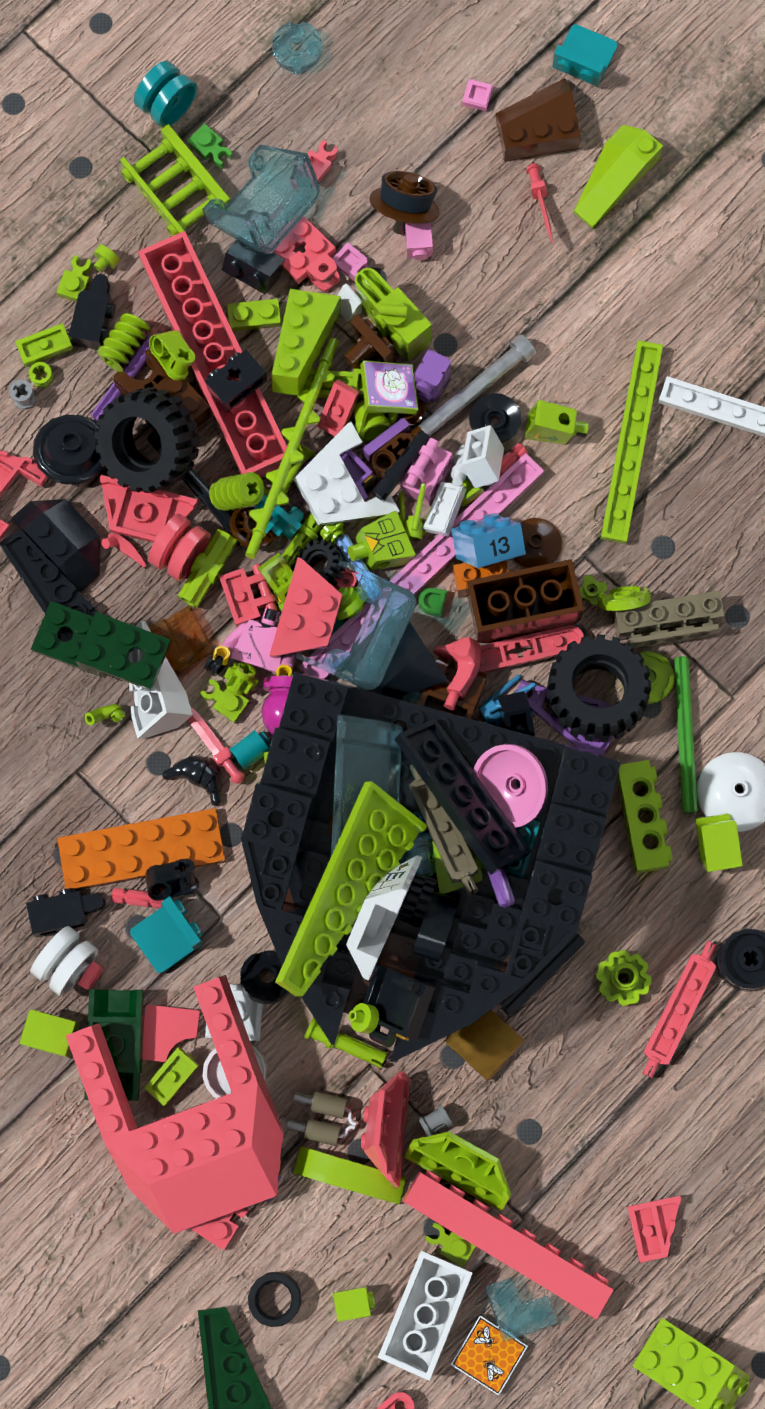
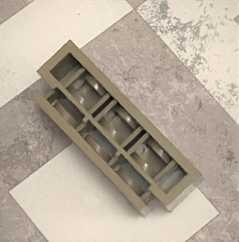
M720 590L653 601L635 609L613 611L612 614L616 637L620 640L628 639L627 643L632 645L634 649L715 636L719 630L718 624L722 622L725 616ZM698 624H702V625H703V626H701V627H694V625H698ZM676 628V631L668 632L667 630ZM650 632V635L642 636L643 633Z

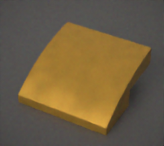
M490 1010L471 1025L452 1033L444 1042L484 1079L489 1081L522 1045L524 1039Z

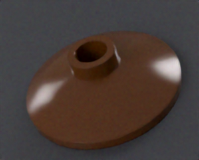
M529 518L520 522L526 554L514 557V559L527 568L553 563L558 558L562 548V539L558 529L551 522L541 518ZM538 537L541 543L535 545L531 542V539Z

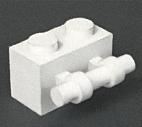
M491 425L467 432L465 445H461L454 456V463L456 465L453 466L451 472L453 485L461 486L466 476L469 477L474 488L484 485L489 486L499 481L504 447Z

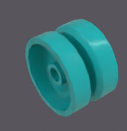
M165 60L155 65L139 83L134 95V104L144 113L150 114L151 119L160 127L164 128L168 124L172 126L192 105L198 90L197 83L187 75H181L179 68L172 62Z

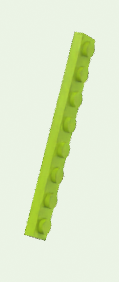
M637 341L600 537L601 540L627 543L663 349L662 344Z

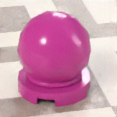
M291 676L264 678L263 689L268 691L270 695L264 700L261 713L263 723L272 735L275 727H279L293 678Z

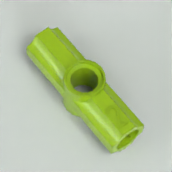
M218 529L204 553L201 552L195 559L191 567V574L178 594V598L188 605L198 608L210 587L215 585L220 579L219 576L222 575L225 569L224 564L236 547L237 539L227 532Z

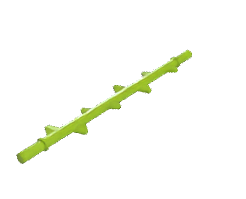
M335 338L329 339L324 354L319 359V366L310 389L300 392L297 396L304 402L295 427L282 429L281 434L289 443L279 469L267 472L266 478L273 484L264 507L251 510L249 516L257 523L256 527L252 530L253 535L245 553V556L250 559H255L262 539L266 536L265 531L275 506L288 504L289 498L281 490L291 464L304 460V455L297 449L306 426L320 422V417L313 411L322 385L335 380V376L328 371L332 366V359L339 344V341Z

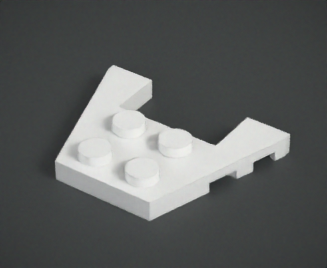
M349 422L293 479L318 526L364 518L371 519L385 516L393 511L400 512L391 494L385 502H382L377 497L365 502L342 461L341 454L362 443L352 422Z

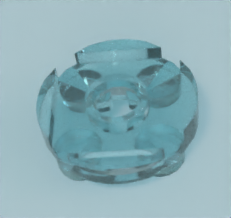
M290 22L282 25L273 36L272 51L275 61L283 69L297 75L311 69L317 64L322 54L319 32L312 25L301 22V24ZM302 43V50L293 51L292 44L298 45Z

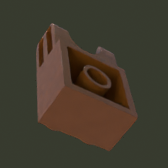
M150 348L145 351L146 363L152 370V374L147 379H134L124 371L118 372L113 376L115 386L122 395L141 388H156L158 391L163 389L170 392L171 398L177 396L182 400V407L189 408L192 413L189 416L192 421H196L197 427L210 418V406L185 379L181 381L170 378L157 358L152 354ZM143 419L153 429V431L155 430L157 432L155 427L150 422Z
M439 656L436 662L446 676L448 660ZM478 672L464 699L458 698L454 710L444 707L449 694L447 692L449 684L442 686L439 683L427 687L418 705L472 719L486 684L487 673Z

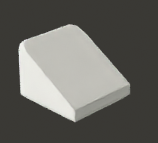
M348 284L343 285L337 296H341V315L349 322L357 314L362 313V301Z

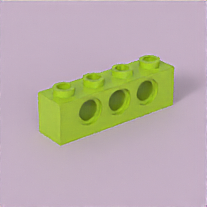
M649 760L621 764L617 775L635 874L667 869L669 862L673 860L670 845L666 846L664 835H667L665 819H660L659 809L662 808L660 793H655L654 783L657 782V773L655 766L650 767ZM636 784L643 785L646 788L647 794L642 797L635 795L633 786ZM641 810L648 811L652 817L651 822H641L638 819V812ZM647 836L654 838L657 843L656 848L652 850L645 848L643 838Z

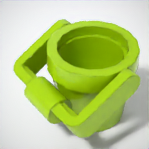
M365 401L356 404L353 409V415L356 422L355 429L363 442L373 441L395 424L398 413L389 412L388 417H385L383 413L387 412L366 411Z

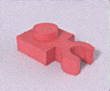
M325 140L319 144L318 153L310 150L296 169V173L315 185H318L329 172L332 165L331 161L337 157V147L331 152L325 151L327 145Z

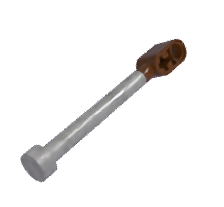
M521 334L510 342L511 349L413 431L409 434H397L380 448L372 458L375 476L380 479L385 476L384 471L386 469L379 468L377 466L378 462L387 460L391 463L388 468H391L397 461L395 456L397 455L398 459L405 450L403 448L399 451V446H408L419 430L431 436L520 361L527 363L536 355V350L530 341Z

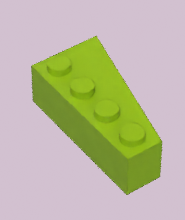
M290 289L272 370V392L299 395L312 370L315 359H318L325 340L329 338L335 321H338L341 315V296Z

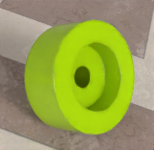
M102 244L93 253L98 259L94 267L100 272L106 266L114 269L120 261V258L111 249Z
M360 1003L349 1012L348 1018L356 1032L369 1034L378 1025L379 1013L375 1006Z

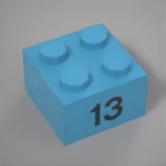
M498 513L487 514L483 516V520L476 522L475 520H466L460 522V526L451 528L456 559L474 567L480 568L526 554L521 523L510 520L509 517L499 516Z

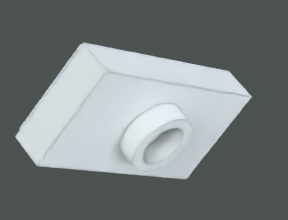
M441 482L423 529L428 533L449 536L467 489L463 485L455 486L453 483Z

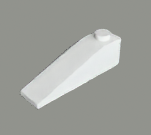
M140 621L136 625L138 628L151 632L145 621ZM135 649L130 652L129 660L134 663L140 662L144 654L141 650ZM166 657L152 691L129 683V690L134 692L135 706L130 708L137 739H144L176 729L193 715L186 691Z

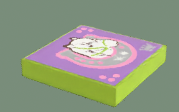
M362 361L360 368L366 411L416 414L418 404L412 364Z

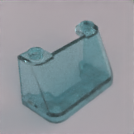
M259 145L248 160L252 178L227 206L223 200L215 198L210 200L202 210L206 220L213 226L259 253L271 254L315 204L320 194V186L308 153Z

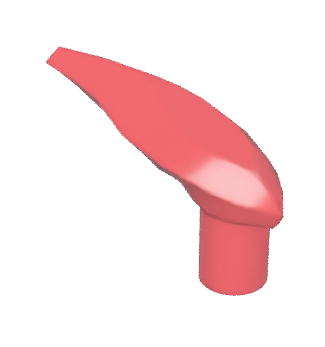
M108 534V537L102 540V546L105 549L115 546L124 555L135 560L143 568L146 567L136 548L124 537L118 534Z

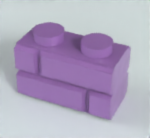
M427 350L422 363H420L415 372L416 396L422 401L438 402L443 389L446 388L450 380L451 362L448 358L433 350Z

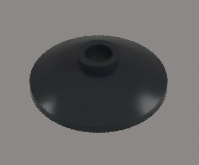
M498 393L487 394L473 404L469 415L470 427L473 431L491 425L501 443L512 439L518 432L521 425V412L518 405L510 397ZM493 418H497L500 421V423L498 425H492L490 423V420Z

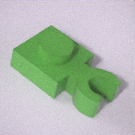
M205 123L187 140L188 146L205 161L212 156L215 165L220 169L224 167L223 162L219 159L221 156H227L230 160L233 158L229 148L220 147L223 145V139Z

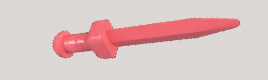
M532 163L526 169V173H529L531 178L533 199H539L546 230L553 244L551 225L543 198L547 196L546 184L544 180H541L539 172L541 167L536 163Z
M191 707L193 715L188 721L214 755L212 757L214 762L219 767L226 769L232 777L231 782L235 784L242 783L245 779V773L240 771L232 761L233 755L229 748H224L201 715Z

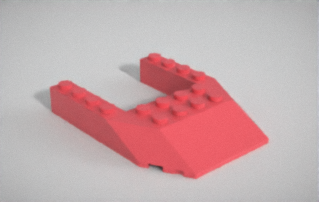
M226 975L199 984L193 988L231 1093L137 1127L100 1023L66 1035L101 1136L129 1190L174 1234L278 1195V1175L281 1165L280 1155L284 1132Z

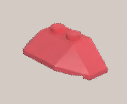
M401 1071L370 1097L369 1106H366L364 1110V1121L367 1123L366 1133H363L361 1137L362 1150H364V1153L394 1188H400L411 1081L408 1075Z

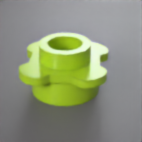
M339 522L325 525L320 532L323 540L336 544V539L344 535V523Z
M587 575L583 578L584 583L582 587L579 588L581 599L596 606L598 605L597 597L600 593L607 591V585L605 582H598L594 580L593 576ZM590 588L594 589L593 593L589 591Z

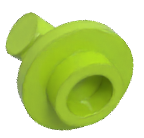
M397 300L381 304L380 315L382 320L389 326L403 324L407 318L408 306Z

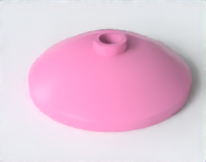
M514 744L498 745L481 755L473 771L514 828L526 825L538 817L547 800L548 780L545 770L537 757L524 747ZM517 779L520 781V788L516 785Z

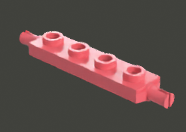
M706 941L701 955H690L643 1051L647 1058H649V1061L642 1074H648V1077L653 1079L659 1064L669 1065L716 969L715 964L710 959L717 945Z

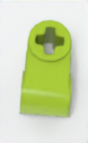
M173 330L152 335L149 340L150 350L162 365L166 374L173 380L182 381L186 379L188 367L195 361V354L184 341L181 333Z

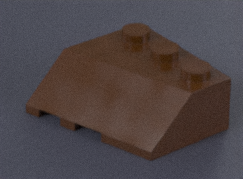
M565 78L495 113L504 162L579 149L581 134L572 90Z

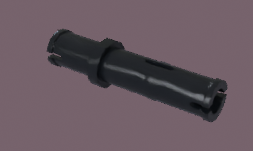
M419 430L418 434L393 466L384 471L385 476L371 491L375 497L385 502L398 484H402L404 481L403 477L411 465L418 460L420 456L419 451L423 445L426 446L430 436Z

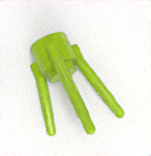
M422 483L420 487L415 515L408 516V520H406L404 492H399L400 520L408 538L412 540H422L423 535H427V532L423 529L425 521L423 523L424 519L420 517L426 489L425 483Z

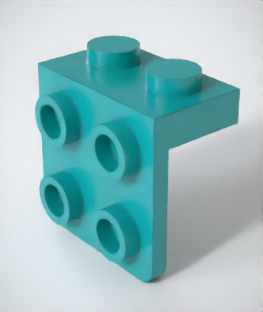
M574 24L563 45L557 46L554 52L552 67L598 87L618 44L613 39Z
M170 896L161 902L163 906L130 930L131 936L158 973L165 972L204 944L199 938L203 933L194 921L190 924L184 915L188 912L179 899L174 902Z

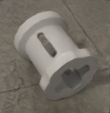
M21 379L14 381L10 385L9 394L14 400L16 407L26 410L35 405V393L29 382Z
M442 1104L438 1105L437 1110L425 1117H418L427 1136L433 1135L446 1126H454Z

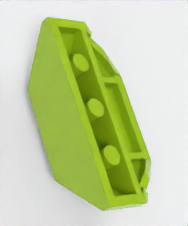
M451 1132L413 1139L404 1158L501 1212L511 1196L499 1159Z

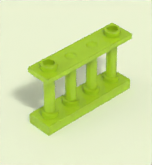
M169 124L160 130L163 139L161 145L131 166L125 157L120 159L122 166L120 172L128 183L133 182L168 225L166 229L171 236L183 232L213 208L215 210L219 208L224 215L232 209L230 198ZM167 152L169 154L173 152L178 158L176 159L177 163L148 184L138 175ZM182 171H188L193 177L191 178L192 181L161 203L153 192ZM204 190L208 195L207 200L177 222L169 211L195 191Z

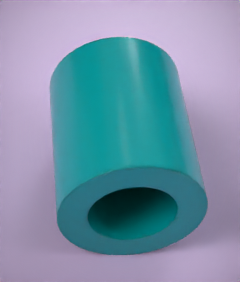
M254 730L229 748V750L241 767L246 770L264 756V752H269L268 746L271 745V742L263 731L258 734Z

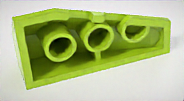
M622 125L605 143L574 209V213L593 229L660 160L663 145L644 129Z

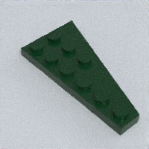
M227 1307L198 1310L208 1409H273Z

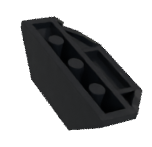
M66 499L30 501L11 518L80 593L100 576L101 537Z

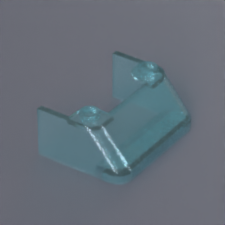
M340 560L338 566L361 576L357 585V594L363 601L371 604L350 652L338 648L332 649L327 652L322 663L297 653L296 658L363 689L372 690L377 688L382 682L416 607V598L411 591L352 563Z

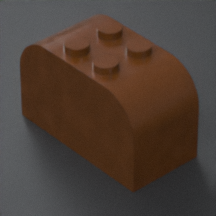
M572 559L466 581V594L477 642L494 643L573 625L582 619L584 608Z

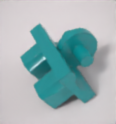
M266 494L253 510L264 507L268 497ZM281 505L275 506L265 532L267 534L271 530L277 536L282 533L290 540L301 527L300 522L304 513L297 507H292L287 513L280 507Z

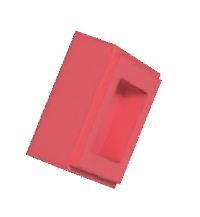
M92 961L78 982V985L88 991L92 989L104 971L103 967Z

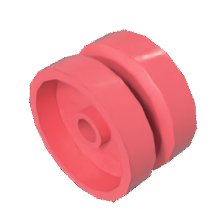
M175 514L165 524L155 539L148 555V562L159 570L168 567V575L178 582H182L191 574V567L197 556L201 552L204 553L210 542L211 534L200 526L191 529V521L181 514Z

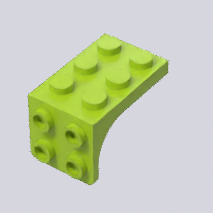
M663 1318L660 1319L633 1364L634 1368L695 1409H735L734 1404L738 1397L743 1396L749 1387L750 1375Z

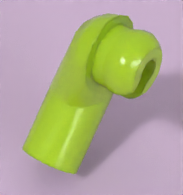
M112 704L87 712L85 714V721L88 725H94L111 717L113 722H120L125 718L126 714L122 710L121 705Z

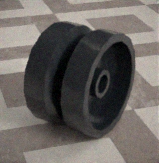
M743 929L733 933L721 943L716 953V968L720 978L731 988L737 991L750 992L765 986L764 932L757 929ZM744 956L750 957V965L747 966L744 963L746 961V958Z

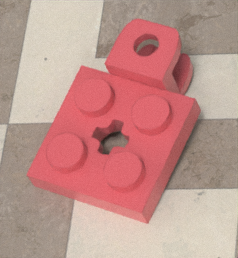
M303 215L264 246L265 249L285 259L283 269L298 284L308 277L319 290L328 292L340 282L337 265L331 258L337 252L336 247ZM304 245L305 252L298 251L295 253L296 247ZM329 277H331V280H330L329 282L325 283V281H326Z

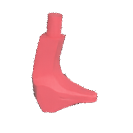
M464 637L445 646H436L434 648V653L437 656L445 657L458 664L457 673L447 688L449 694L444 707L449 710H454L458 698L464 699L480 670V644L477 640L470 637Z

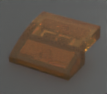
M186 606L169 618H162L149 626L152 633L171 639L166 658L175 674L214 653L210 640L190 606Z

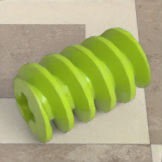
M128 313L122 314L120 321L114 326L115 329L110 331L109 338L104 340V346H100L97 350L101 359L117 372L124 370L119 364L120 362L123 364L129 363L125 354L134 356L135 352L130 347H140V343L136 339L145 340L146 336L142 330L146 332L151 331L150 326L145 321Z
M253 472L219 479L218 482L211 484L209 497L214 507L221 511L254 506L262 500L264 484L260 476Z

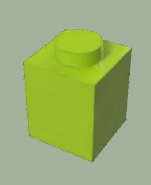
M367 1286L333 1292L338 1322L371 1316V1309L376 1308L373 1291L368 1292Z

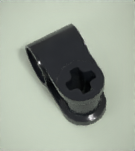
M180 859L175 862L154 865L148 868L145 873L149 897L156 901H162L169 896L189 895L197 891L199 881L194 876V862L190 859Z

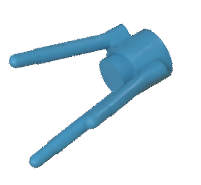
M516 675L490 698L482 701L483 705L478 708L487 724L494 723L495 726L503 724L497 699L520 680L521 675ZM533 682L517 692L524 691L527 693L536 687V683Z

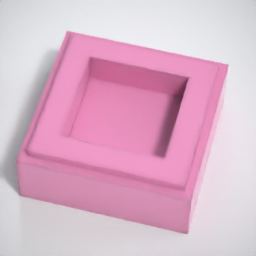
M469 79L462 106L487 112L493 85Z

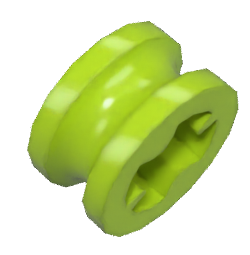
M45 362L34 363L31 365L28 373L31 382L39 388L49 386L54 377L50 366ZM40 370H44L47 375L46 378L41 377L42 380H38L36 376L37 371L41 373Z

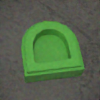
M437 588L423 590L419 596L420 609L425 614L441 618L448 591Z

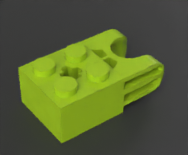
M372 268L362 269L356 274V294L362 301V310L373 321L380 337L384 336L392 343L393 350L397 356H403L407 361H410L432 343V324L399 287L393 290L380 274ZM397 300L408 306L405 322L399 326L387 325L380 315L381 304Z

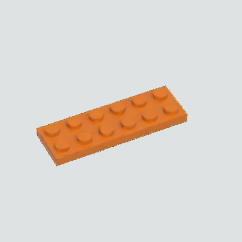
M216 808L57 838L65 889L75 888V890L145 877L147 869L151 866L171 863L180 859L192 860L195 867L226 862Z

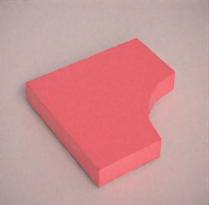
M146 1005L142 1060L166 1062L170 1052L177 1044L186 1039H197L201 1011Z

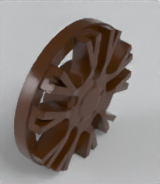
M256 505L235 509L229 522L232 537L241 542L240 545H244L245 548L249 545V538L253 535L252 530L257 525L249 516L250 511ZM236 515H237L239 518H241V519L243 520V522L238 521V520H235ZM270 530L262 539L263 542H261L259 548L271 545L277 535ZM240 533H244L246 535V538H244Z

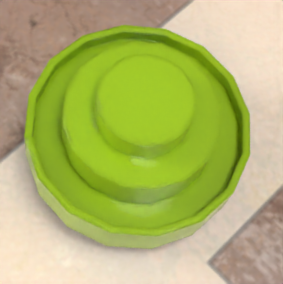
M360 587L340 588L338 591L342 594L343 598L337 620L353 618L363 609L367 594Z

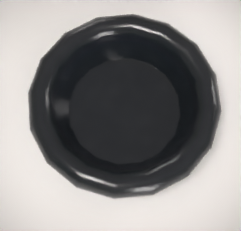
M65 414L48 421L39 429L33 441V457L38 469L49 479L61 484L79 485L93 480L105 468V466L102 467L99 461L102 459L101 455L96 453L95 445L98 444V439L94 438L95 429H98L100 426L94 420L82 415Z

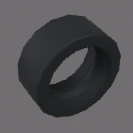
M270 1272L259 1277L251 1286L248 1295V1306L253 1317L261 1324L269 1327H279L289 1323L299 1312L302 1302L301 1290L297 1282L289 1275L281 1272ZM269 1283H281L288 1288L291 1294L290 1307L280 1316L267 1315L259 1305L258 1297L260 1291Z

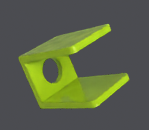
M728 813L697 818L695 824L701 864L706 871L712 872L743 866L736 821L731 820Z
M29 1010L20 1044L71 1058L72 1052L66 1035L79 1031L80 1023L39 1011Z

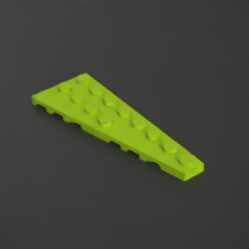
M372 781L364 782L275 981L294 996H303L321 972L319 969L328 956H333L338 949L336 945L344 935H348L353 929L351 925L358 917L366 897L374 886L400 865L399 860L406 851L411 850L414 846L413 841L420 832L425 831L427 827L424 822Z

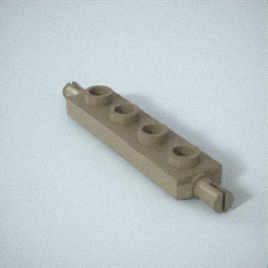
M411 764L409 769L415 780L409 784V789L427 825V829L452 883H463L468 896L472 895V891L476 894L479 890L472 877L478 873V868L464 837Z

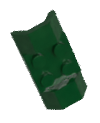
M89 989L88 1027L100 1023L127 1100L139 1101L143 1055L144 990ZM85 1091L84 1100H89Z

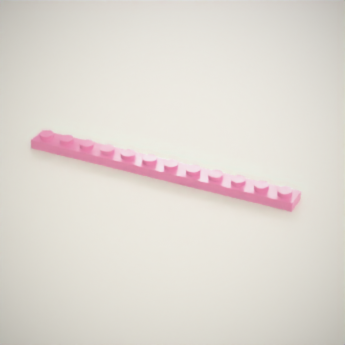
M525 453L499 478L498 482L493 483L455 519L452 528L460 526V522L466 520H475V522L483 520V516L487 514H502L544 474V470ZM452 531L449 536L438 535L380 589L382 597L373 602L369 600L359 614L346 621L331 636L328 648L317 649L299 666L301 671L307 675L327 679L456 557Z

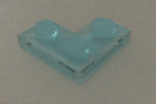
M512 1277L485 1287L503 1342L557 1324L548 1296L521 1304Z

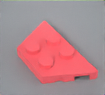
M100 476L109 529L112 533L154 543L162 528L175 514L187 517L198 505L197 499L163 490H156L151 493L143 491L139 493L130 490V486L126 488L120 486L116 478L111 479L108 476Z
M297 558L270 651V657L273 658L291 653H302L311 649L328 648L343 598L342 594L302 558Z

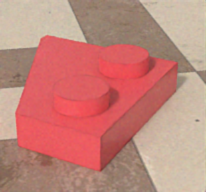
M680 1196L627 1206L640 1263L668 1257L670 1241L676 1223L675 1220L681 1203Z

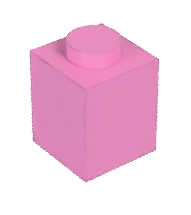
M431 222L425 224L405 223L407 258L425 260L428 257H433Z

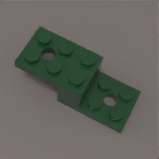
M50 601L32 644L31 651L106 679L107 675L152 691L170 647L171 639L95 612L93 617ZM63 629H70L73 631V637L71 640L63 642L59 640V633ZM135 649L141 650L144 654L142 660L137 663L129 660L130 652Z

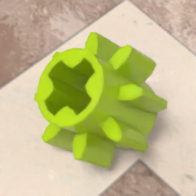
M245 662L234 663L233 667H229L224 675L228 679L226 683L227 688L236 695H243L244 693L248 695L250 690L254 691L259 680L254 678L257 674L254 667Z

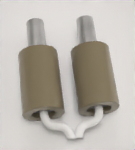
M315 1091L314 1096L295 1092L294 1102L311 1105L312 1112L343 1119L346 1111L348 1113V1121L352 1125L348 1126L343 1134H340V1125L311 1118L308 1119L307 1123L289 1119L287 1129L304 1132V1139L336 1146L338 1138L346 1137L349 1130L355 1129L356 1122L352 1120L351 1110L346 1107L347 1098Z

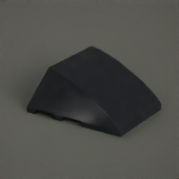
M402 608L360 650L347 668L348 673L358 688L396 699H402L403 695L419 691V693L424 692L427 687L439 683L442 686L450 683Z

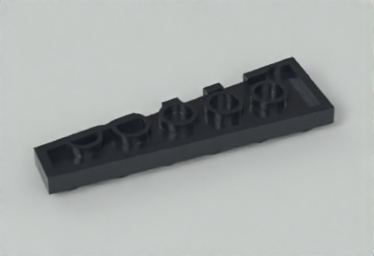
M21 529L0 542L1 548L44 613H46L50 601L93 617L95 612H98ZM63 629L59 636L63 642H67L72 639L73 631Z

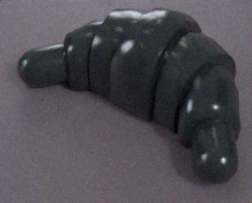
M189 755L188 758L173 764V767L162 773V777L165 780H170L174 777L184 778L189 783L203 788L210 795V802L213 806H218L221 803V771L211 763L210 759Z

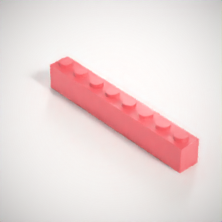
M428 1170L425 1175L418 1171L402 1199L404 1203L596 1320L598 1319L613 1292V1289L607 1286L609 1283L608 1279L596 1272L593 1276H590L583 1271L585 1265L572 1257L567 1262L559 1257L562 1251L549 1243H546L545 1247L535 1242L537 1236L524 1228L521 1232L511 1228L513 1224L511 1220L501 1214H498L497 1218L487 1213L489 1210L488 1206L476 1199L473 1203H470L463 1198L465 1192L453 1185L447 1189L439 1184L442 1178Z

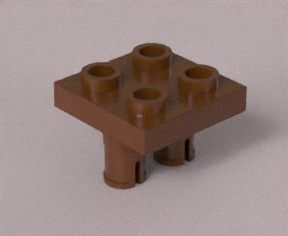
M357 314L350 320L356 335L360 338V341L344 354L348 360L347 362L353 369H361L362 361H372L374 358L379 359L381 362L397 363L395 359L397 354L393 350V345L384 336L381 339L379 338L380 335L377 333L376 327L368 318L362 320Z

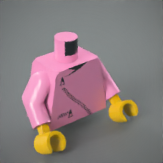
M265 608L261 623L249 619L247 623L240 624L226 637L221 646L215 648L213 660L217 656H223L222 665H227L231 654L230 658L275 672L276 676L286 675L292 677L296 654L291 653L276 658L270 657L280 612Z

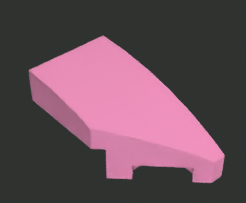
M348 242L332 258L337 265V269L354 282L356 274L362 269L368 268L367 257Z

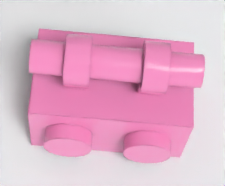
M433 438L429 439L426 446L423 445L421 447L418 460L411 465L403 477L404 481L400 485L405 495L418 500L421 484L425 483L426 489L423 503L428 506L432 505L440 483L445 482L455 464L453 454L438 447L439 442Z

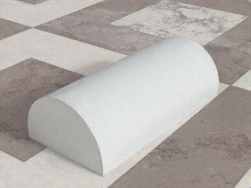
M420 1251L378 1358L430 1381L473 1272L430 1253Z

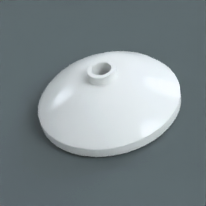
M741 752L722 754L710 761L701 772L696 788L697 801L704 816L728 813L731 820L736 821L738 832L752 830L764 823L765 763L750 754ZM735 786H743L744 792L741 794L737 793Z

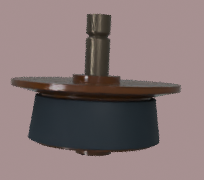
M391 171L385 173L382 176L381 188L372 191L369 197V202L376 211L395 220L393 232L397 234L403 233L405 223H430L435 221L440 213L439 207L433 201L437 193L435 184L429 179L412 172Z

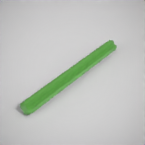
M679 656L674 659L682 812L693 814L697 812L689 658Z

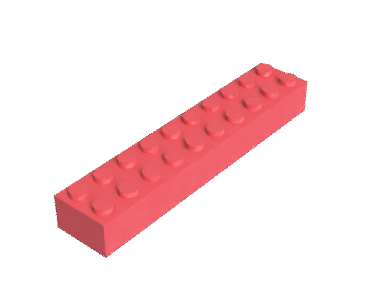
M183 231L138 251L141 264L172 330H177L181 333L184 341L195 354V361L190 365V368L207 404L210 406V411L239 473L253 472L259 475L260 478L266 477L267 472L279 469L287 445L260 388L228 413L207 390L205 381L208 375L217 368H223L228 364V360L232 355L237 352L241 354L242 350L186 232ZM234 377L230 378V380H233V379H234L236 382L239 381V378H238V379H235Z

